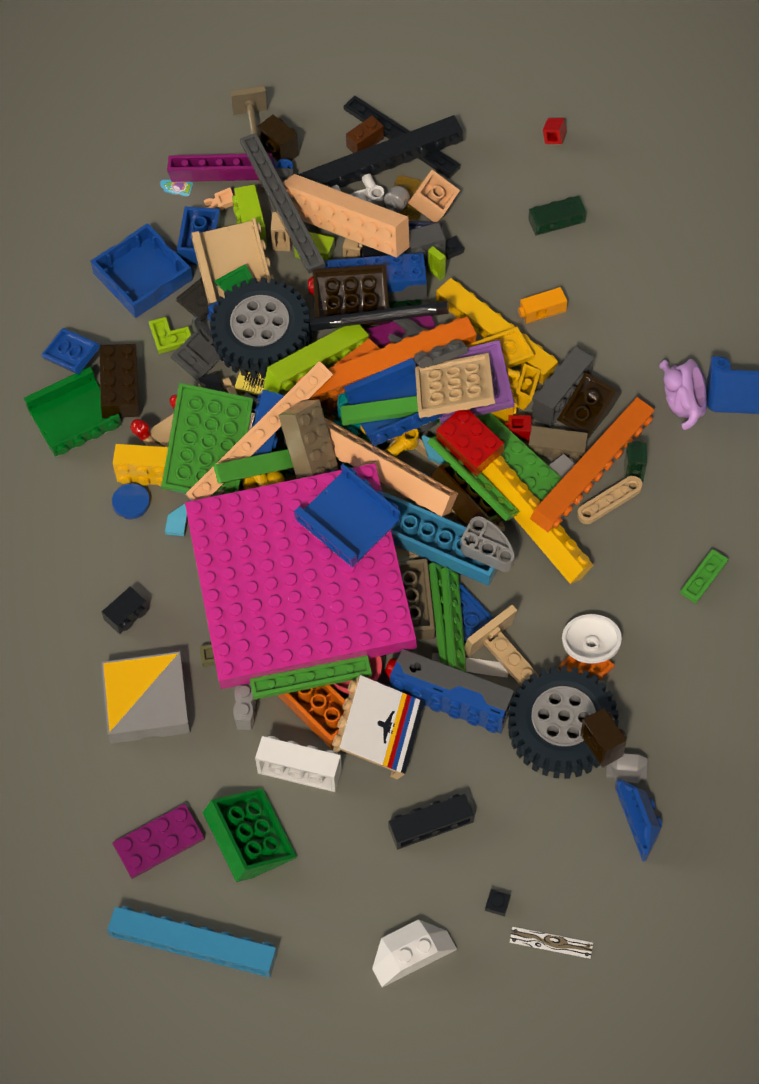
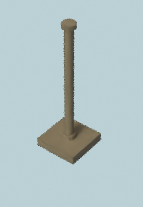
M265 86L231 90L233 115L248 113L251 134L256 133L258 136L255 112L267 110ZM259 180V191L266 192Z

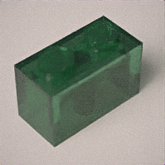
M638 441L627 442L624 459V479L629 476H636L643 482L647 465V444Z

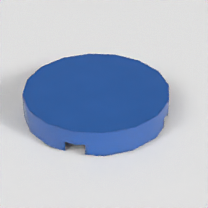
M134 483L119 487L112 497L114 511L125 519H137L143 516L150 505V498L146 489Z

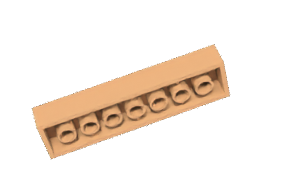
M293 174L283 182L302 221L394 257H398L410 247L409 221L407 216Z

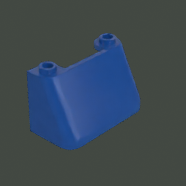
M712 356L706 380V400L709 410L725 413L759 414V371L731 370L728 359Z

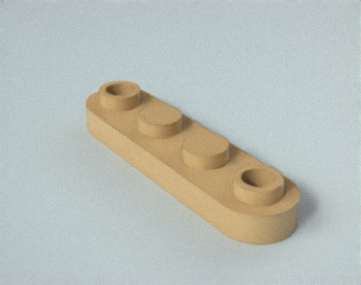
M629 476L586 502L578 509V520L583 524H591L632 499L642 490L641 479L636 476Z

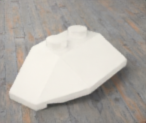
M418 919L381 938L372 970L383 988L456 951L457 948L447 930Z

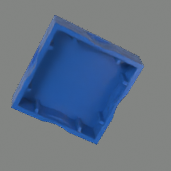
M148 223L127 236L121 243L110 247L90 261L93 274L135 318L193 280L191 267L165 244L163 238Z

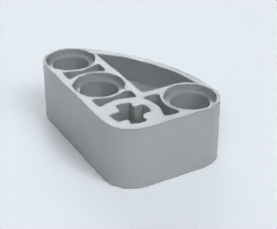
M479 516L472 518L461 538V552L465 556L499 571H510L514 566L515 556L507 537L489 520ZM475 527H480V528H482V529H481V530H475L474 528H475ZM489 550L492 553L485 554L483 551ZM508 558L509 561L504 562L501 559Z

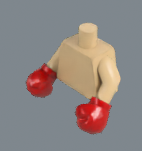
M177 394L172 395L169 399L173 409H175ZM173 414L150 429L145 421L135 419L131 422L130 429L146 446L168 447Z

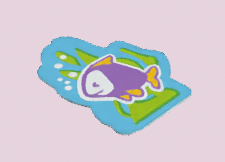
M160 181V186L165 192L182 196H189L193 186V182Z

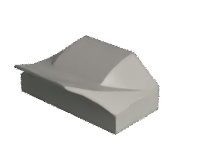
M624 754L623 757L606 766V777L614 778L615 781L621 779L627 783H639L640 780H647L648 758L637 754Z

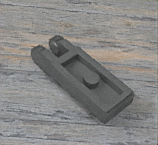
M453 340L444 346L434 347L428 352L420 351L414 355L413 360L420 368H428L467 354L468 349L461 340Z

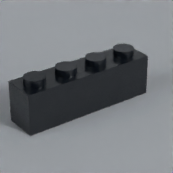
M455 794L446 801H435L429 807L423 809L416 808L409 814L403 816L400 814L392 817L388 821V828L398 850L474 823V814L466 795Z

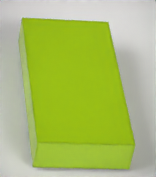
M432 246L428 249V271L441 281L445 278L446 256Z

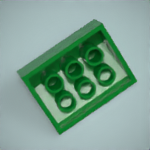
M263 788L212 799L202 812L236 883L255 878L297 857Z

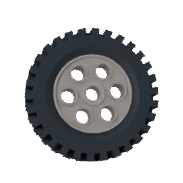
M256 278L251 279L252 284L247 285L246 280L242 281V287L238 288L235 284L232 286V293L228 289L224 292L225 299L221 296L219 297L218 305H214V313H211L210 329L216 353L219 355L220 360L224 361L225 366L228 368L231 366L232 371L235 373L240 369L241 375L245 377L250 372L251 378H256L257 374H260L261 378H265L267 367L310 345L312 331L308 306H306L304 298H301V294L298 291L294 292V287L289 285L286 288V283L283 281L277 285L276 279L272 278L270 283H267L266 278H261L259 283L256 282Z
M556 666L550 667V673L548 674L545 669H542L539 672V677L535 673L530 675V681L528 682L525 679L522 682V687L517 688L515 696L511 700L509 710V739H512L511 745L513 749L517 748V756L519 758L524 756L523 763L527 766L532 762V770L535 772L542 768V775L548 776L549 771L554 772L553 778L558 779L560 773H564V779H570L572 772L575 773V777H580L582 770H585L586 774L592 771V766L595 768L600 766V763L580 736L582 722L579 719L586 718L605 708L607 713L610 712L613 715L617 727L619 722V713L616 710L617 704L615 700H612L613 694L609 690L605 693L606 685L603 682L597 685L598 678L595 675L589 679V672L583 670L582 675L577 674L578 668L576 667L572 668V672H567V666H561V671L557 672ZM557 700L559 703L552 704L550 701ZM574 701L579 703V705L573 706L570 704V702ZM546 715L548 718L543 720L540 719L538 716ZM559 717H566L568 720L561 721ZM555 732L557 735L552 737L549 736L547 733ZM573 733L577 735V737L570 738L568 734Z

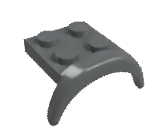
M195 316L192 319L194 333L172 354L171 359L198 381V378L203 377L220 358L216 353L213 339L204 331L198 317Z

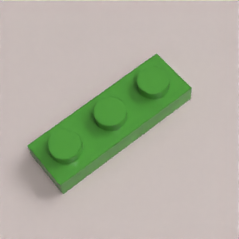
M712 549L681 589L680 594L697 604L726 566L729 559Z

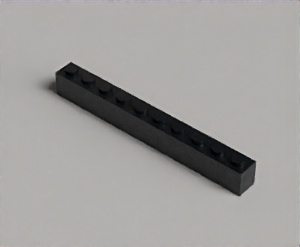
M452 115L297 175L328 187L338 185L339 188L345 187L353 182L361 181L362 177L366 174H371V176L377 175L382 171L393 169L403 163H408L416 158L440 151L450 145L458 144L463 141V130L455 115Z

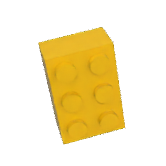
M116 444L113 467L117 482L122 484L136 483L140 485L152 484L161 486L168 447Z

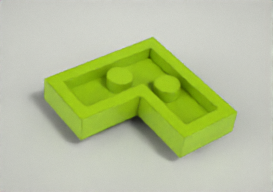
M166 317L148 321L158 354L178 349L191 336L188 326L170 331Z

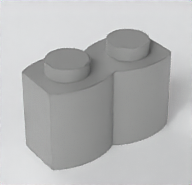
M251 684L236 686L234 692L236 701L233 708L235 726L237 730H251L255 722L253 710L256 700L253 699Z

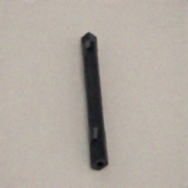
M447 301L400 308L310 318L311 331L375 322L449 314Z

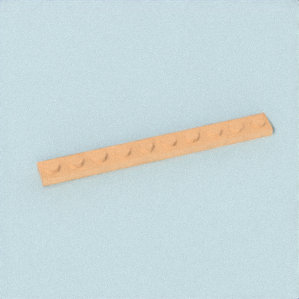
M319 361L216 464L251 457L281 427L278 415L300 401L308 400L333 374ZM214 467L185 494L191 501L210 497L223 484H218Z

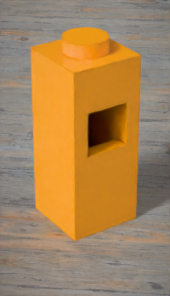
M561 287L520 299L518 313L526 324L566 312L567 299Z

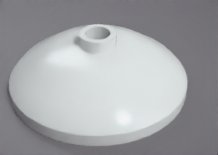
M586 614L574 618L565 626L562 633V644L565 651L572 658L584 663L607 661L618 652L621 646L622 637L618 626L609 618L597 614Z

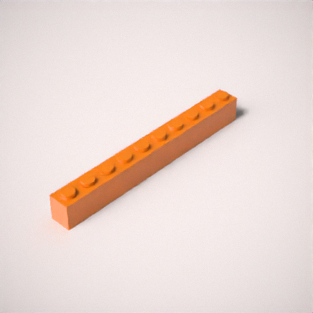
M468 316L456 318L451 323L440 324L430 331L424 330L414 337H406L402 341L395 344L390 343L382 349L371 350L368 354L361 357L355 356L345 363L339 362L328 369L333 375L308 400H320L322 402L345 393V386L408 359H414V355L420 351L428 352L434 347L444 346L453 340H461L465 345L476 341L477 334Z
M636 397L535 508L530 519L548 533L553 527L556 529L563 521L561 518L563 516L567 517L573 510L572 506L574 504L578 505L584 497L583 493L588 494L594 486L592 483L594 481L598 483L604 475L603 471H608L614 464L613 460H618L624 453L623 449H628L634 442L633 438H638L644 430L643 427L650 425L654 419L651 416L655 410Z

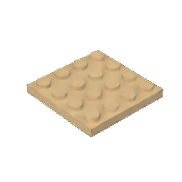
M489 353L449 360L428 368L415 367L417 403L420 418L495 404Z

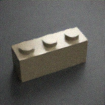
M532 426L529 448L538 457L544 456L557 459L564 453L568 458L570 457L575 462H578L585 454L588 433Z

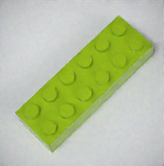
M360 325L344 326L267 367L263 389L285 395L297 384V380L305 376L319 361L329 369L365 342L369 335Z

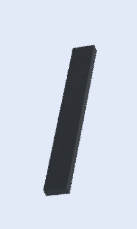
M355 95L343 106L346 112L362 122L373 116L383 125L384 136L388 139L410 132ZM435 151L418 158L449 179L460 169L459 163L441 151Z

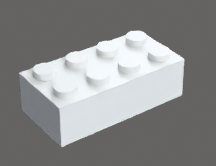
M262 736L255 757L258 774L336 792L342 772L341 755H338L337 752L318 750L317 747L311 745L307 747L301 746L294 741H280L274 736Z

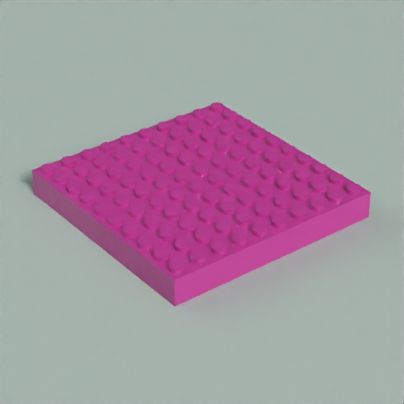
M375 463L353 468L359 478L366 479L376 492H382ZM341 470L185 502L221 689L249 684L250 678L368 655V658L401 652L402 649L410 650L417 648L416 636L391 530L352 568L295 520L294 511L299 506L304 510L342 473Z

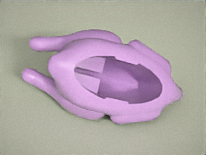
M689 359L680 366L673 365L671 368L669 367V362L663 360L659 367L664 371V389L668 406L673 414L678 417L689 418L686 422L682 423V428L684 430L690 429L706 413L705 378L693 359Z

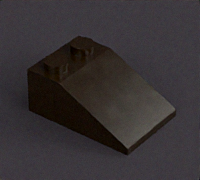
M585 372L557 421L576 432L588 433L587 438L589 439L612 410L621 393Z

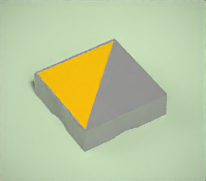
M180 651L101 662L107 733L111 744L136 741L152 736L165 737L190 733L188 708L185 699L183 662Z

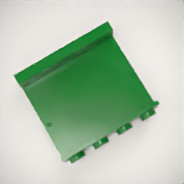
M91 367L82 370L79 375L75 373L24 397L26 408L54 457L63 455L67 451L80 447L84 443L99 438L102 434L113 431L121 426L119 414L102 419L100 387L95 380Z

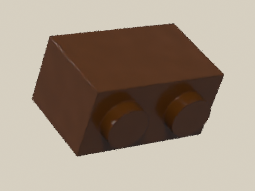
M373 116L369 117L346 133V147L355 153L376 145L384 139L383 125Z

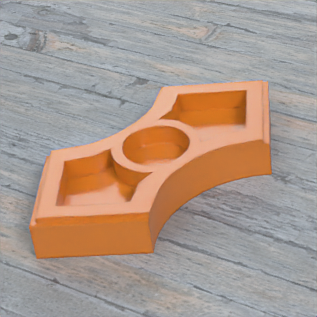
M569 655L558 668L561 670V666H567V672H572V668L576 667L578 668L577 674L582 675L583 670L589 672L590 676L595 675L598 679L602 680L614 668L615 664L610 660L601 663H584Z

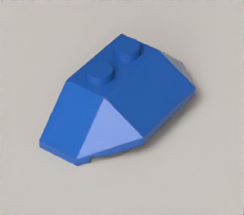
M621 779L616 780L615 790L641 859L646 861L659 837L662 828L661 819L659 816L656 817L654 801L648 797L646 791Z

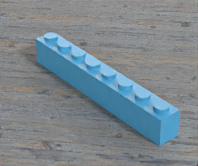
M127 906L114 908L107 929L109 936L269 978L271 977L277 956L276 947L271 943H256L248 937L236 938L231 933L213 932V929L205 926L201 928L193 927V924L189 922H174L173 919L166 916H161V918L154 917L152 913L141 911V913L134 912L132 908Z

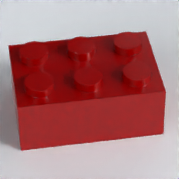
M469 409L455 412L436 429L437 439L476 477L504 452V443Z

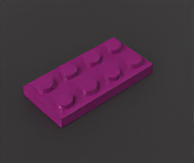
M183 804L112 842L128 874L133 879L205 839L188 808Z

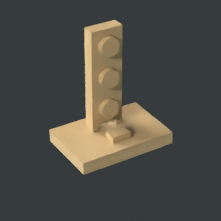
M511 605L467 638L464 648L465 655L469 658L485 645L522 687V682L525 679L528 682L530 681V675L534 673L537 677L539 675L502 634L506 628L512 625L517 613V609Z

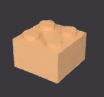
M431 170L408 204L437 223L460 190Z

